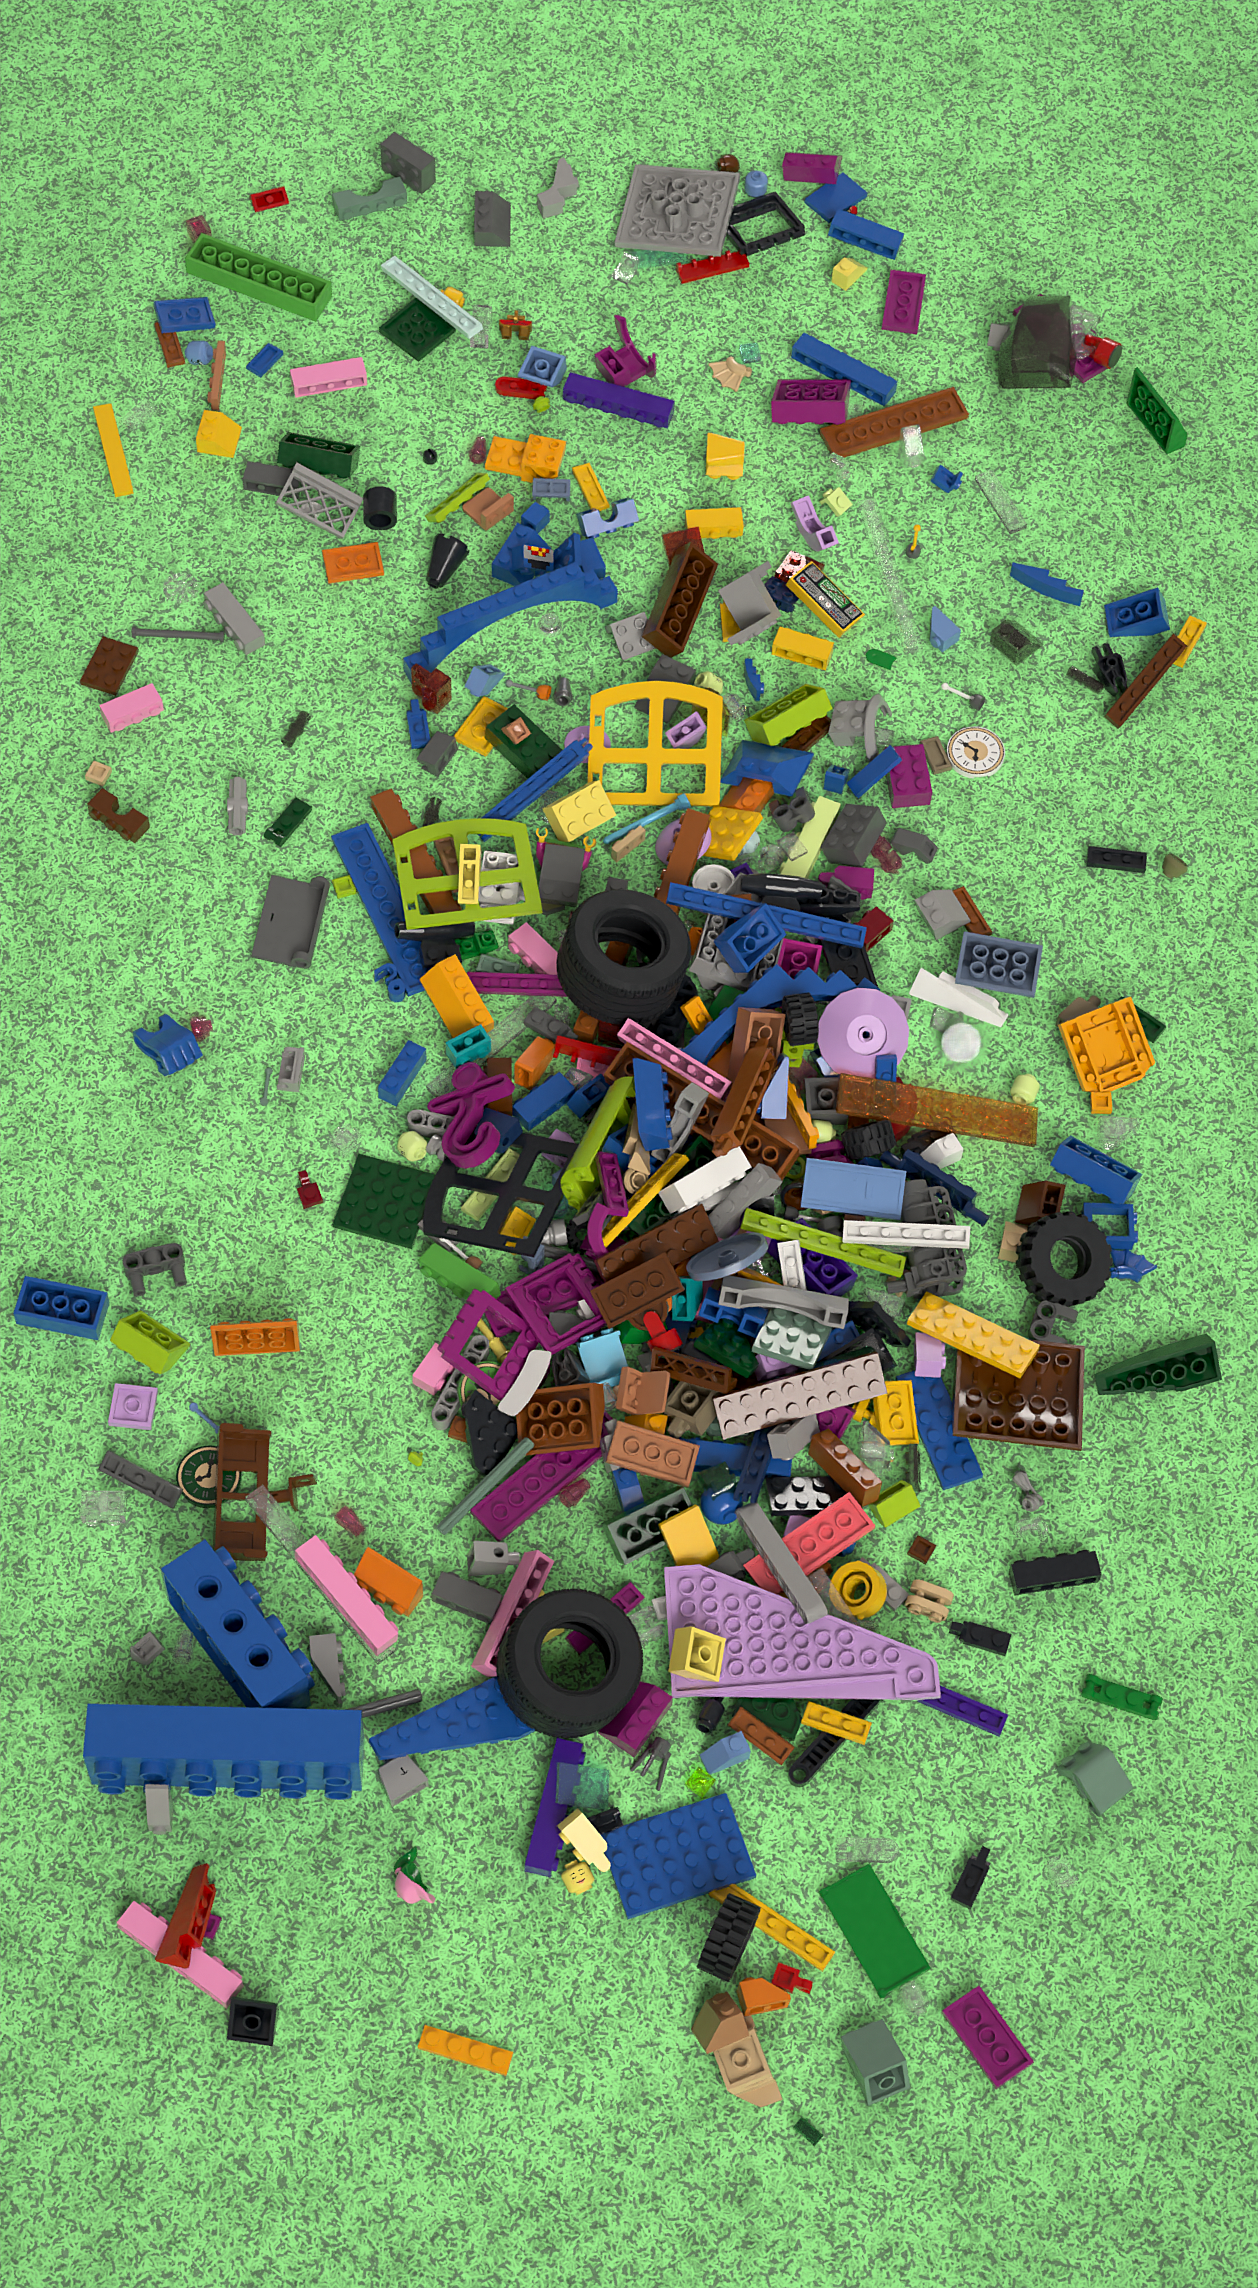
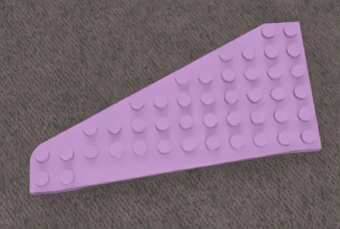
M700 1564L664 1567L670 1658L675 1629L692 1626L726 1638L719 1682L685 1678L671 1673L673 1698L755 1697L926 1700L941 1698L937 1662L930 1654L828 1614L812 1623L805 1624L789 1599Z

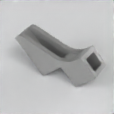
M565 158L558 160L552 187L545 192L537 194V207L542 218L563 213V206H565L564 198L577 195L579 182L577 177L573 176L572 167L570 164H567Z

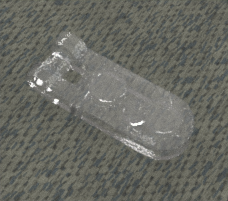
M836 1838V1846L838 1847L836 1862L892 1863L899 1854V1846L892 1839ZM853 1846V1852H847V1847Z

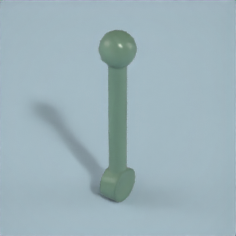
M271 1067L265 1069V1086L263 1098L260 1099L262 1106L268 1105V1086L270 1075L273 1072Z

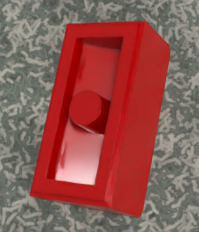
M284 186L249 196L255 213L289 204Z

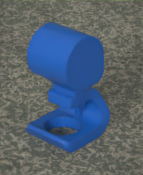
M386 963L374 970L375 982L390 975L385 979V984L388 986L389 999L393 1002L404 1000L405 984L401 979L397 978L396 966Z

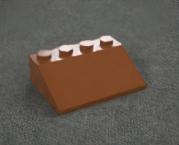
M586 1383L536 1389L529 1402L516 1415L518 1444L525 1437L529 1438L534 1444V1447L525 1456L599 1448L605 1408L603 1384Z

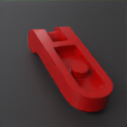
M500 377L495 382L496 392L503 396L535 400L541 396L545 398L544 392L547 390L545 385L522 378Z

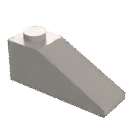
M146 1784V1810L149 1831H153V1834L156 1835L172 1832L174 1804L169 1785Z

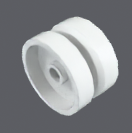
M706 865L698 869L693 876L692 887L723 894L735 878L729 869L721 865Z

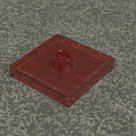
M699 526L661 535L669 567L676 550L690 542L705 553Z

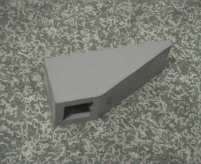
M336 1633L309 1636L312 1665L338 1704L342 1703L341 1696H346L345 1683H340L339 1676L344 1675L343 1661L338 1662V1654H342L341 1640L336 1641Z

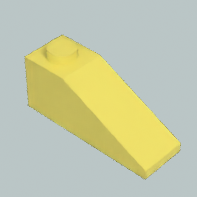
M460 844L458 904H478L482 851L481 846L478 844Z

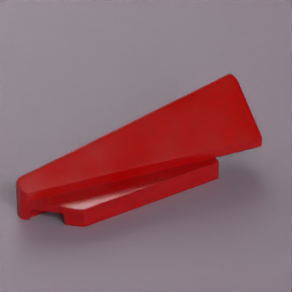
M208 1863L196 1866L191 1870L156 1954L155 1961L186 1969L190 1965L192 1948L196 1949L202 1946L216 1895L215 1885L209 1884L207 1873L210 1868Z

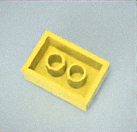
M599 780L589 782L543 808L558 841L570 842L616 816Z

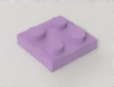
M115 1383L108 1425L151 1430L158 1388Z

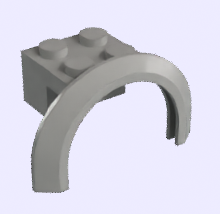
M875 694L870 700L835 701L828 732L834 745L853 746L855 736H864L865 750L869 763L879 755L875 741V720L879 707L884 716L886 714L890 717L892 716V712L885 699L880 694Z

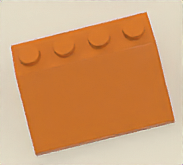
M286 1318L282 1321L266 1319L261 1322H220L210 1326L215 1356L300 1351L298 1320Z

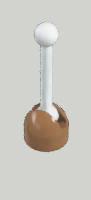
M439 1238L441 1242H446L466 1260L467 1264L475 1269H478L483 1264V1261L478 1257H467L450 1240Z

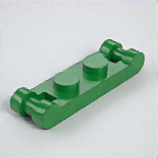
M1093 1674L1086 1675V1686L1081 1692L1083 1698L1151 1720L1158 1719V1707L1162 1705L1163 1701L1161 1696L1150 1695L1101 1679ZM1095 1686L1101 1688L1100 1693L1094 1691ZM1144 1702L1150 1704L1148 1709L1143 1708Z

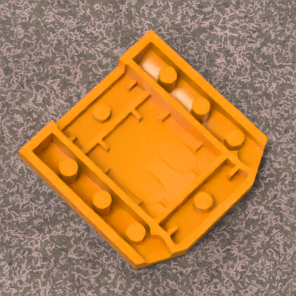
M1131 996L1058 1024L1083 1092H1111L1141 1080L1146 1075V1071L1155 1064Z

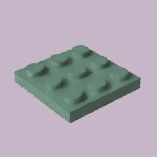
M772 1307L753 1344L752 1352L811 1370L814 1369L832 1331V1327L822 1325L805 1315Z

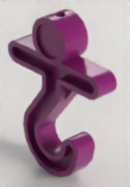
M468 1062L459 1066L452 1075L451 1082L456 1090L432 1099L427 1106L428 1110L433 1113L448 1116L455 1115L443 1135L441 1145L443 1152L457 1167L465 1169L476 1167L486 1162L499 1145L500 1132L491 1122L481 1124L475 1140L465 1145L483 1116L484 1105L509 1096L515 1090L514 1083L506 1074L502 1073L489 1078L477 1063Z

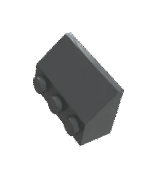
M475 191L474 246L510 247L511 204L493 191Z

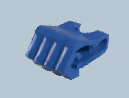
M168 1014L158 1017L159 1031L148 1032L141 1027L133 1032L135 1044L144 1054L156 1061L158 1071L163 1076L180 1071L203 1056L194 1034L189 1029L175 1022Z

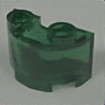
M725 1461L696 1474L697 1481L701 1487L705 1488L706 1491L711 1488L714 1492V1495H711L713 1501L721 1494L735 1493V1486L738 1484L734 1473L729 1474L730 1471Z

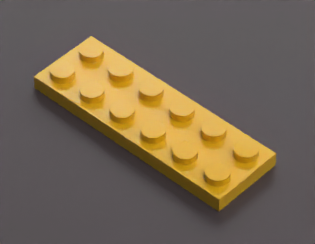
M929 1292L925 1293L907 1321V1325L1020 1379L1040 1347L1039 1344Z

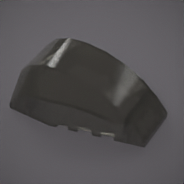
M1032 296L1025 301L1000 344L998 358L999 388H1071L1077 360L1071 296Z

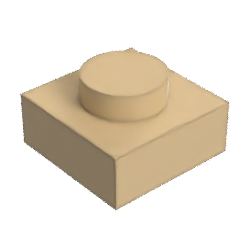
M93 761L85 774V779L104 786L112 773V768Z

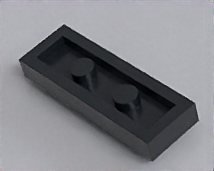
M1088 846L1086 867L1145 873L1146 852Z

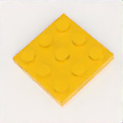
M713 806L708 813L711 817L709 825L712 836L711 843L702 856L734 861L762 821L761 813Z

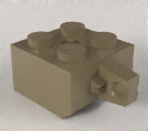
M680 1381L666 1400L664 1413L668 1416V1421L671 1422L667 1429L670 1436L679 1439L687 1430L702 1436L716 1417L712 1397L721 1395V1393Z

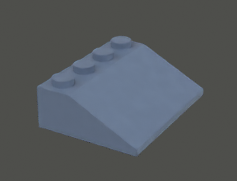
M964 931L955 984L1034 998L1043 946Z

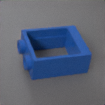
M1083 1203L1081 1214L1087 1216L1089 1222L1093 1221L1092 1214L1127 1216V1236H1107L1106 1241L1108 1245L1110 1244L1111 1249H1133L1134 1243L1138 1242V1231H1134V1224H1137V1212H1134L1133 1204Z

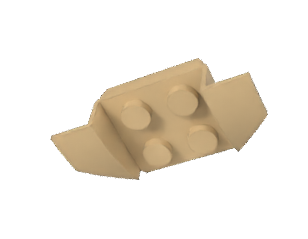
M750 2015L744 2017L750 2036L715 2050L713 2053L727 2091L749 2103L764 2107L783 2099L776 2080L770 2071L756 2033L757 2029Z

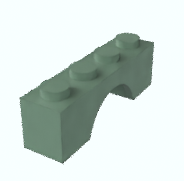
M401 177L384 180L382 188L370 196H360L354 194L349 189L333 193V207L339 221L349 220L353 217L368 215L376 211H384L388 208L407 204V191Z

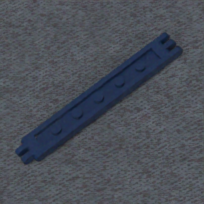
M777 1425L756 1430L734 1493V1501H739L742 1495V1502H748L749 1496H751L750 1502L756 1503L772 1457L767 1434Z

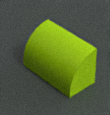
M903 1480L880 1492L879 1499L868 1505L879 1523L885 1528L921 1507L912 1485Z

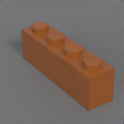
M829 1428L812 1435L808 1454L846 1493L850 1492L861 1507L879 1499L882 1481Z

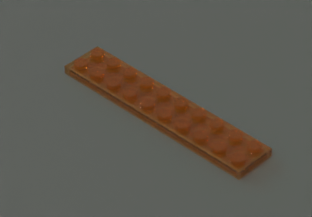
M840 1073L836 1113L879 1121L885 1119L890 1120L891 1123L1035 1147L1038 1107Z

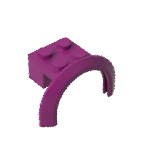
M614 315L615 326L624 347L615 352L609 345L594 354L596 368L608 383L622 387L629 385L644 375L650 378L655 377L657 368L655 353H652V358L648 356L647 363L639 354L630 338L625 317Z
M596 1203L590 1215L587 1234L580 1247L586 1251V1256L594 1260L627 1243L616 1237L605 1248L602 1240V1226L610 1208Z

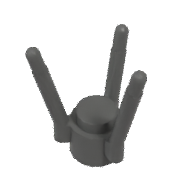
M656 1737L653 1743H649L647 1749L630 1768V1771L633 1772L649 1754L650 1758L640 1774L644 1777L654 1759L661 1761L663 1758L656 1790L660 1791L667 1763L671 1756L669 1752L671 1744L661 1737Z

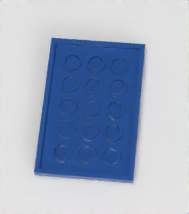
M726 1793L624 1825L601 1835L607 1843V1850L604 1854L611 1863L610 1871L627 1920L708 1894L716 1889L718 1891L729 1887V1885H736L756 1878L753 1864Z

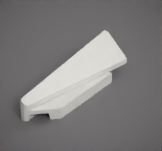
M923 968L919 970L909 992L910 995L998 1027H1002L1007 1019L1008 1014L998 1009L999 1002L990 995L971 986L955 984L956 978L943 971L939 978Z

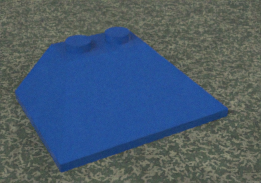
M742 740L720 782L739 786L743 777L772 782L774 793L793 796L814 757V753Z

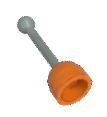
M512 680L505 682L507 687L514 686L536 692L537 697L541 700L548 701L551 695V686L544 684L533 688L514 683Z

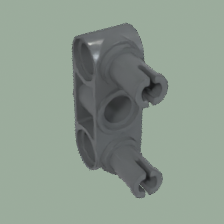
M177 1243L149 1247L126 1254L123 1258L125 1276L130 1280L135 1297L143 1296L146 1293L142 1278L146 1275H155L171 1270L175 1286L180 1287L187 1284L184 1271L185 1258L183 1249ZM172 1254H178L175 1258L170 1257ZM131 1264H137L134 1268L128 1267Z

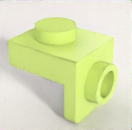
M840 487L834 490L828 489L822 494L824 498L819 501L821 505L827 503L837 517L853 505Z

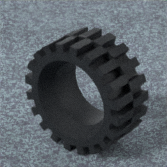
M729 1893L709 1932L697 1968L729 1983L751 1937L761 1907Z

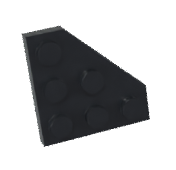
M849 1301L847 1321H853L854 1325L860 1326L864 1332L871 1328L876 1329L880 1337L887 1339L886 1343L893 1347L908 1348L911 1340L906 1335V1332L898 1327L894 1319L882 1309L878 1302Z
M475 1389L471 1390L461 1407L462 1416H465L467 1427L465 1433L472 1459H470L471 1466L483 1477H486L506 1457L518 1437L517 1422L506 1413L500 1411L495 1404Z

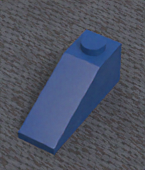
M625 1468L612 1471V1482L622 1512L643 1503L644 1499L636 1472Z

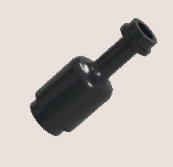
M714 1697V1699L705 1700L696 1717L695 1726L699 1731L710 1734L716 1729L725 1711V1707L722 1704L724 1697Z

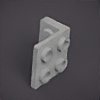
M645 612L605 626L607 634L612 632L622 660L656 649L641 637L648 621Z

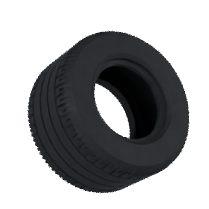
M625 889L599 892L584 900L576 908L569 920L557 955L558 979L564 993H566L571 1002L591 1017L616 1025H624L628 1018L637 1024L645 1023L660 1016L673 1003L690 963L691 942L688 931L679 916L657 898L642 892ZM618 941L634 946L649 958L651 964L643 967L620 965L605 955L599 943Z
M573 1588L546 1593L533 1600L522 1610L502 1639L497 1655L496 1673L503 1699L520 1721L544 1735L557 1738H577L592 1734L610 1723L631 1700L638 1688L643 1671V1650L641 1640H639L640 1637L629 1616L616 1603H613L608 1598H604L603 1595ZM571 1629L582 1633L595 1643L604 1658L606 1676L598 1685L584 1691H571L556 1685L547 1676L541 1663L540 1651L542 1642L550 1630Z

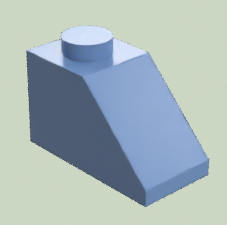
M934 606L930 618L929 640L934 648L944 652L959 641L961 629Z
M491 664L474 666L464 687L469 689V692L474 696L488 695L504 677L505 673Z
M742 1731L719 1740L700 1754V1758L708 1775L748 1760L751 1750Z

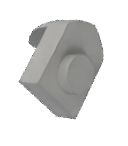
M149 1631L140 1641L130 1647V1655L135 1662L149 1665L166 1648L154 1633Z

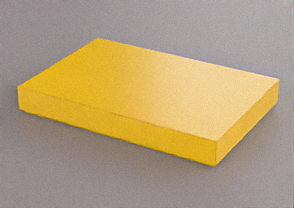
M483 696L453 737H455L456 742L486 757L493 748L492 744L485 739L486 726L508 708Z
M912 1380L885 1381L888 1394L873 1397L878 1445L919 1444Z
M695 1504L658 1524L676 1566L700 1564L707 1567L718 1560V1551L698 1505Z

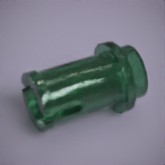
M801 2117L793 2127L796 2130L795 2133H800L815 2147L824 2135L808 2122V2118L805 2120Z

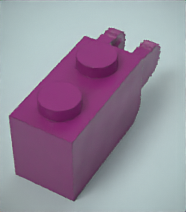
M838 866L835 868L834 873H820L818 881L822 882L827 888L830 878L834 876L851 889L861 893V900L872 899L875 869Z

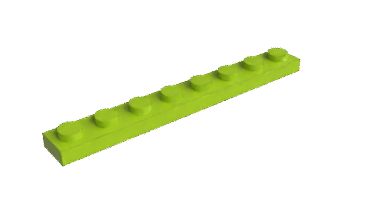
M746 1208L741 1229L753 1233H761L766 1237L783 1242L799 1240L800 1247L899 1278L903 1274L906 1260L904 1256L865 1244L843 1243V1237Z

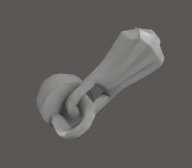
M1017 1470L1012 1480L1026 1494L1022 1501L1023 1508L1026 1511L1033 1512L1043 1505L1044 1500L1031 1485L1026 1471Z

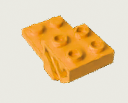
M534 434L529 435L527 443L494 436L485 463V470L520 476L521 481L533 483V478H557L566 450V441Z

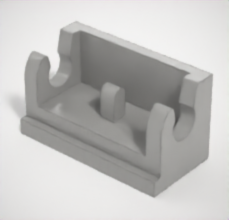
M304 1047L284 1048L277 1090L299 1092L305 1060Z

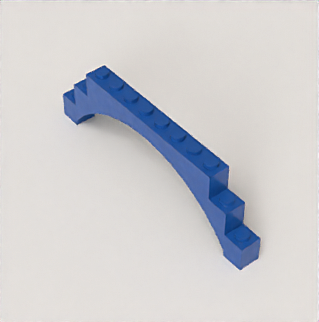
M577 562L566 565L438 616V631L420 637L421 651L403 658L404 672L412 685L428 679L434 669L460 644L492 623L518 611L557 601H582L592 603L603 609L617 603L618 589L610 576L599 580L593 569L582 572Z
M776 964L773 968H767L760 980L753 981L749 985L748 991L744 994H739L729 1008L725 1007L714 1022L710 1021L707 1023L700 1035L696 1034L693 1036L687 1047L679 1050L706 1066L715 1051L735 1031L738 1007L775 1009L781 1007L785 995L807 992L811 994L814 1001L831 1002L839 994L856 989L857 985L841 970L829 975L825 983L809 967L805 970H800L793 980ZM689 1134V1136H688V1138H687V1140H686V1142H685V1144H684L682 1150L687 1146V1144H688L692 1139H694V1137L691 1136L690 1134Z

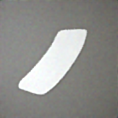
M532 1350L529 1353L521 1373L509 1392L499 1403L498 1409L510 1416H515L525 1407L546 1373L551 1359V1352Z

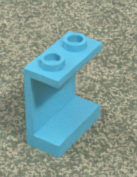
M613 1327L602 1330L599 1336L593 1337V1334L581 1337V1342L576 1343L584 1369L590 1379L589 1383L603 1384L604 1389L619 1385L621 1369L628 1366L619 1339V1335H621L620 1330H613Z

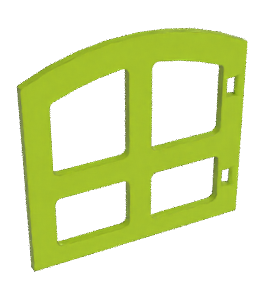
M460 819L424 826L393 839L407 930L543 913L525 823L500 819ZM469 834L499 835L513 838L518 867L482 871L480 873V886L520 882L524 893V903L481 908L478 900V904H465V909L462 911L429 915L420 914L417 895L458 889L459 873L457 875L415 879L410 849L434 840L452 837L459 869L460 844H468L467 836ZM400 857H407L408 862L401 864ZM415 903L416 909L409 910L408 904Z

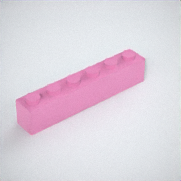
M628 1018L617 1034L619 1040L624 1044L626 1042L632 1044L722 1101H725L733 1086L731 1081Z
M315 1535L295 1550V1559L369 1648L378 1656L398 1641L399 1630L393 1621H388L384 1617L383 1609L378 1604H373L368 1591L365 1588L361 1589L357 1585L355 1576L350 1571L347 1573L342 1567L341 1559L337 1555L333 1556L329 1551L328 1544Z
M539 1550L524 1552L471 1665L472 1668L486 1677L497 1676V1655L503 1637L522 1610L538 1598L553 1566L554 1560Z
M133 1901L116 1922L118 1929L156 1956L169 1922L162 1916L157 1918L151 1914L152 1910L146 1904L141 1902L139 1905ZM202 1946L196 1949L192 1948L189 1968L184 1969L168 1965L226 2009L231 2003V1997H236L244 1987L241 1980L242 1976L233 1969L227 1970L223 1967L224 1963L219 1958L208 1956L205 1953V1948Z

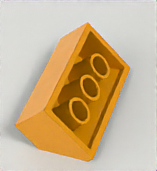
M456 954L437 963L420 978L422 986L452 1038L480 1024L487 1033L494 1030V1020Z

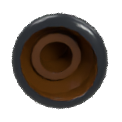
M797 1178L791 1184L785 1186L780 1194L781 1202L785 1207L786 1205L792 1206L798 1211L808 1209L801 1208L804 1184L801 1178Z

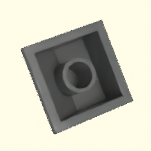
M846 1077L805 1078L806 1107L811 1118L829 1121L832 1125H846L848 1118Z

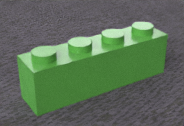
M435 1242L418 1259L420 1271L427 1278L432 1277L441 1287H447L452 1290L458 1298L463 1297L467 1300L473 1289L480 1292L484 1290L495 1299L501 1295L496 1281Z

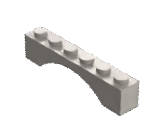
M729 1275L723 1277L718 1305L738 1309L758 1306L780 1308L805 1315L825 1326L844 1329L849 1299Z

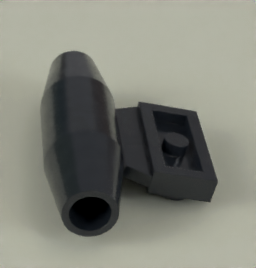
M770 873L747 874L741 877L740 890L764 897L761 903L800 912V905L797 900L821 898L822 882L792 875Z
M401 921L395 923L394 932L397 939L420 941L419 954L422 968H431L455 954L462 964L459 944L454 939L474 935L475 923L467 922L407 930L406 922Z

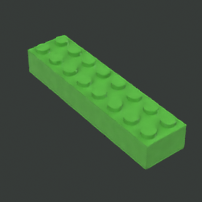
M203 233L200 234L185 257L186 273L315 322L332 298L331 281Z

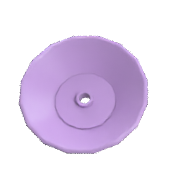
M856 988L839 994L826 1006L818 1022L819 1035L817 1042L822 1058L834 1072L850 1080L870 1081L875 1079L876 1056L896 1054L898 1065L908 1048L909 1026L904 1011L892 997L877 989ZM864 1031L869 1033L867 1039H864L862 1036Z

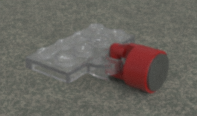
M1070 302L1030 346V352L1058 366H1061L1070 355L1083 360L1084 357L1089 356L1094 359L1095 363L1111 369L1118 363L1121 357L1122 344L1108 337L1100 338L1093 329L1100 323L1101 316Z

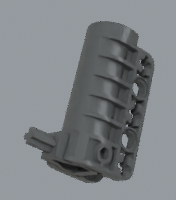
M922 1179L905 1182L899 1223L956 1225L947 1189L942 1186L927 1188L926 1180ZM936 1193L942 1196L941 1202H939L938 1197H935ZM905 1246L910 1264V1272L904 1273L902 1280L885 1283L888 1294L905 1292L906 1298L913 1296L915 1299H922L926 1292L938 1297L958 1294L963 1288V1278L967 1273L963 1249ZM954 1281L958 1285L956 1289H953V1286H949V1284Z

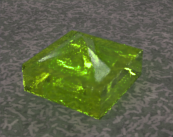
M698 1766L685 1782V1786L703 1799L716 1783V1779Z

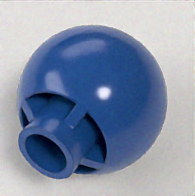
M712 1480L705 1485L700 1499V1507L702 1513L709 1521L725 1525L737 1519L735 1510L742 1507L743 1502L742 1495L739 1501H734L736 1486L729 1482Z

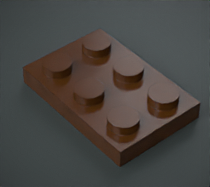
M103 636L80 679V685L116 696L139 652L138 647Z

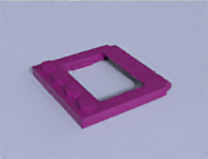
M569 1253L505 1288V1293L544 1351L551 1352V1355L581 1340V1337L590 1335L607 1326L590 1293V1290L600 1286V1284L596 1285L598 1283L597 1279L590 1269L586 1268L587 1265L579 1254L572 1256ZM565 1271L596 1317L585 1320L572 1327L570 1331L559 1336L529 1290Z
M473 1289L448 1329L447 1336H444L437 1349L442 1353L441 1358L499 1401H502L518 1378L529 1353L535 1350L539 1342L522 1318L486 1291L482 1290L480 1292ZM486 1309L506 1326L520 1333L493 1379L459 1354Z

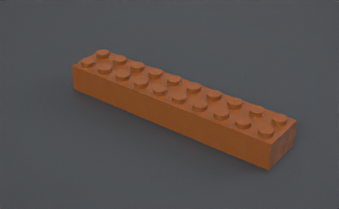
M626 1042L604 1073L605 1082L612 1085L619 1078L634 1077V1058L660 1064L663 1072H667L668 1084H665V1090L669 1092L670 1102L666 1103L667 1109H670L672 1120L676 1111L674 1106L681 1092L692 1081ZM709 1093L690 1135L695 1138L701 1135L714 1146L715 1142L710 1136L725 1102ZM755 1120L752 1121L744 1142L740 1145L741 1150L751 1165V1168L748 1169L749 1172L760 1163L772 1167L781 1180L785 1178L800 1156L799 1147Z

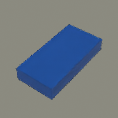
M268 343L246 365V369L261 378L283 356V351Z

